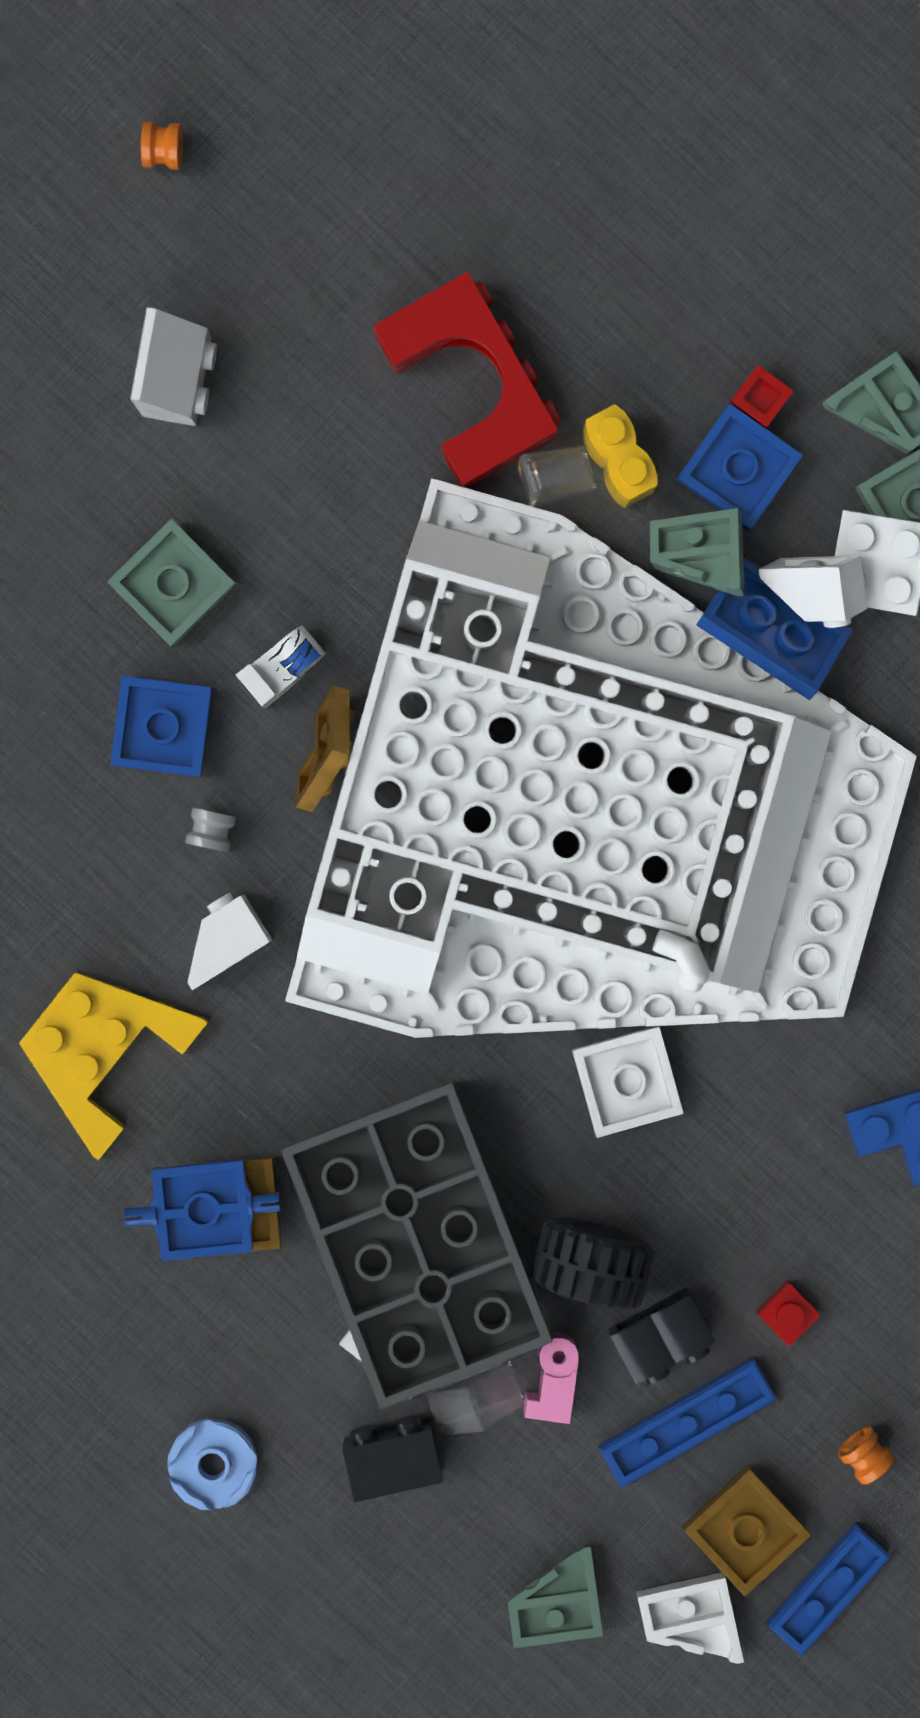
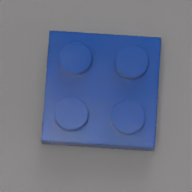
M729 403L676 481L719 511L738 508L742 515V527L750 531L803 455Z
M121 676L110 766L202 777L213 688Z

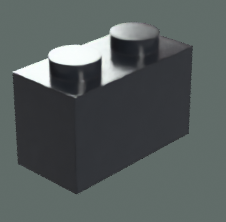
M419 1415L407 1416L396 1420L393 1427L377 1430L375 1425L362 1426L350 1432L351 1436L344 1437L342 1450L354 1502L443 1483V1467L432 1418L421 1420Z

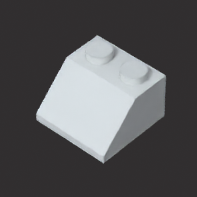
M148 307L131 401L143 417L196 426L198 414L205 415L207 410L209 388L203 387L206 370L213 371L217 343L211 342L212 338L206 327Z

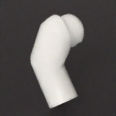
M660 929L652 951L677 961L681 971L679 984L687 992L700 991L703 984L708 982L710 974L700 947L692 941Z

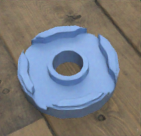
M205 1418L189 1424L177 1435L168 1455V1472L173 1490L184 1502L200 1510H213V1508H227L235 1505L249 1492L257 1474L258 1455L253 1441L239 1425L226 1419ZM209 1453L217 1454L224 1460L225 1469L220 1474L209 1475L201 1468L200 1459Z

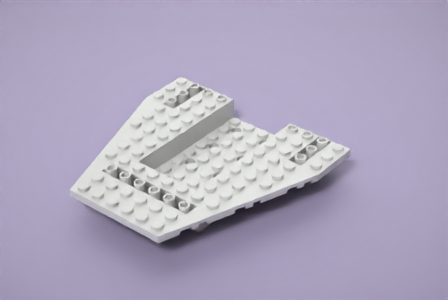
M431 478L420 521L418 522L404 564L309 903L297 960L285 1001L415 1038L844 1017L917 756L872 725H868L846 710V707L834 699L828 698L820 691L809 701L696 626L703 612L697 609L694 604L638 566L631 564L610 550V547L597 538H593L582 531L575 523L563 515ZM418 693L425 698L427 709L423 716L417 719H409L401 713L400 702L406 694ZM497 718H507L515 726V736L507 744H498L489 735V726ZM585 743H596L603 749L604 760L596 769H587L578 760V751ZM676 767L688 770L693 779L690 790L684 794L674 793L667 784L669 772ZM386 781L398 784L402 791L400 803L393 808L380 806L375 798L377 787ZM481 806L490 814L491 823L488 829L482 833L470 832L465 827L464 815L471 807ZM562 831L574 833L579 840V849L570 858L558 856L553 849V840ZM651 856L663 858L668 867L666 877L657 883L647 881L642 874L643 863ZM660 929L692 941L700 947L710 970L709 980L703 984L700 991L687 992L679 984L681 971L677 961L652 951Z

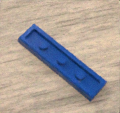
M751 1357L599 1444L598 1448L618 1484L623 1488L777 1398L756 1361Z

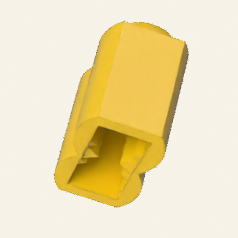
M614 404L587 418L583 427L584 445L593 461L604 469V481L612 498L620 506L626 508L653 494L658 484L657 472L648 454L636 445L635 430L627 414Z

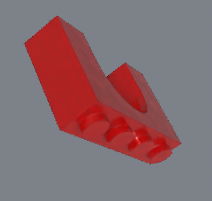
M468 271L373 325L374 337L396 375L435 352L450 347L473 349L489 359L496 368L502 384V395L494 411L480 423L441 444L442 456L458 484L464 488L474 486L556 439L558 434L556 424L561 422L552 402L548 398L542 401L536 392L534 385L538 383V379L526 359L519 362L511 346L516 344L510 328L503 319L497 322L491 313L489 306L493 305V300L486 286L481 280L474 283Z

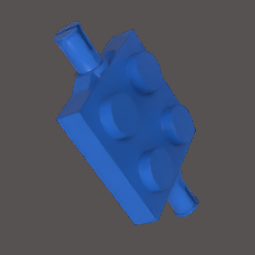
M244 1158L155 1167L152 1169L154 1195L151 1206L124 1208V1218H126L124 1223L126 1228L153 1224V1228L159 1238L161 1261L252 1252L254 1246L251 1225L254 1214L281 1212L280 1193L252 1195V1191L247 1184Z

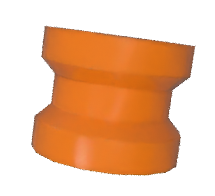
M144 121L141 132V162L143 168H153L157 164L167 165L170 170H180L183 157L182 124L171 123L168 127H160L154 121Z
M871 1426L864 1427L852 1434L837 1452V1456L844 1464H850L855 1469L854 1476L861 1485L872 1483L881 1477L895 1460V1455L892 1451L878 1443V1435Z

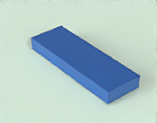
M855 1522L766 1621L768 1627L802 1657L890 1559V1553Z

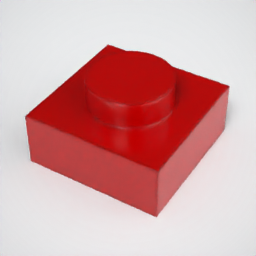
M757 365L729 403L766 429L794 391L760 365Z
M788 1280L755 1311L789 1347L821 1316Z

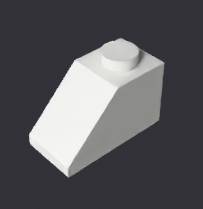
M861 555L780 558L759 569L760 579L805 622L823 621L824 627L827 628L842 627L850 624L852 617L867 609Z
M229 892L207 906L211 914L201 921L187 982L192 990L273 940L245 895L234 899Z

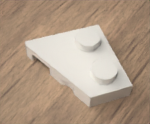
M723 1572L636 1591L648 1642L664 1646L678 1645L688 1652L703 1655V1652L727 1657L729 1662L744 1663L728 1586Z

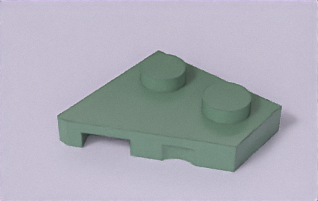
M734 508L650 521V562L654 569L728 594L744 596L742 515L739 509Z

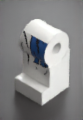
M300 626L280 640L254 663L247 665L236 676L260 705L266 709L301 680L305 673L326 655V652L305 627Z

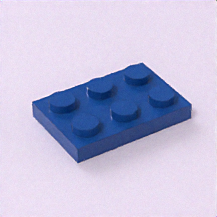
M743 557L744 596H735L717 590L696 626L810 701L818 692L853 630L846 625L827 628L824 627L823 621L805 622L760 579V568Z

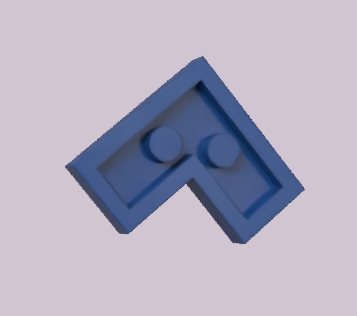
M920 1089L844 1112L856 1155L861 1157L900 1145L911 1182L915 1187L920 1186Z

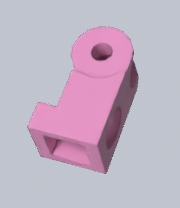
M560 1331L551 1332L552 1343L538 1348V1357L542 1366L538 1393L526 1391L523 1408L525 1418L570 1424L579 1362L578 1351L573 1339L568 1334Z

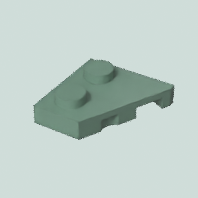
M897 351L822 403L826 410L905 454H908L920 445V385Z
M583 1545L507 1599L514 1649L603 1636L590 1545Z

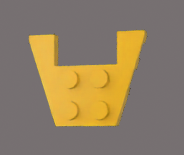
M75 972L19 1044L92 1156L100 1160L126 1126L90 1098L99 1084L145 1026L183 1055L209 1021L202 1016L182 1011L169 1004L146 998L125 988L80 972Z

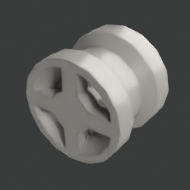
M192 808L191 818L194 824L192 831L186 835L185 843L229 852L231 846L228 840L229 829L235 826L237 817Z

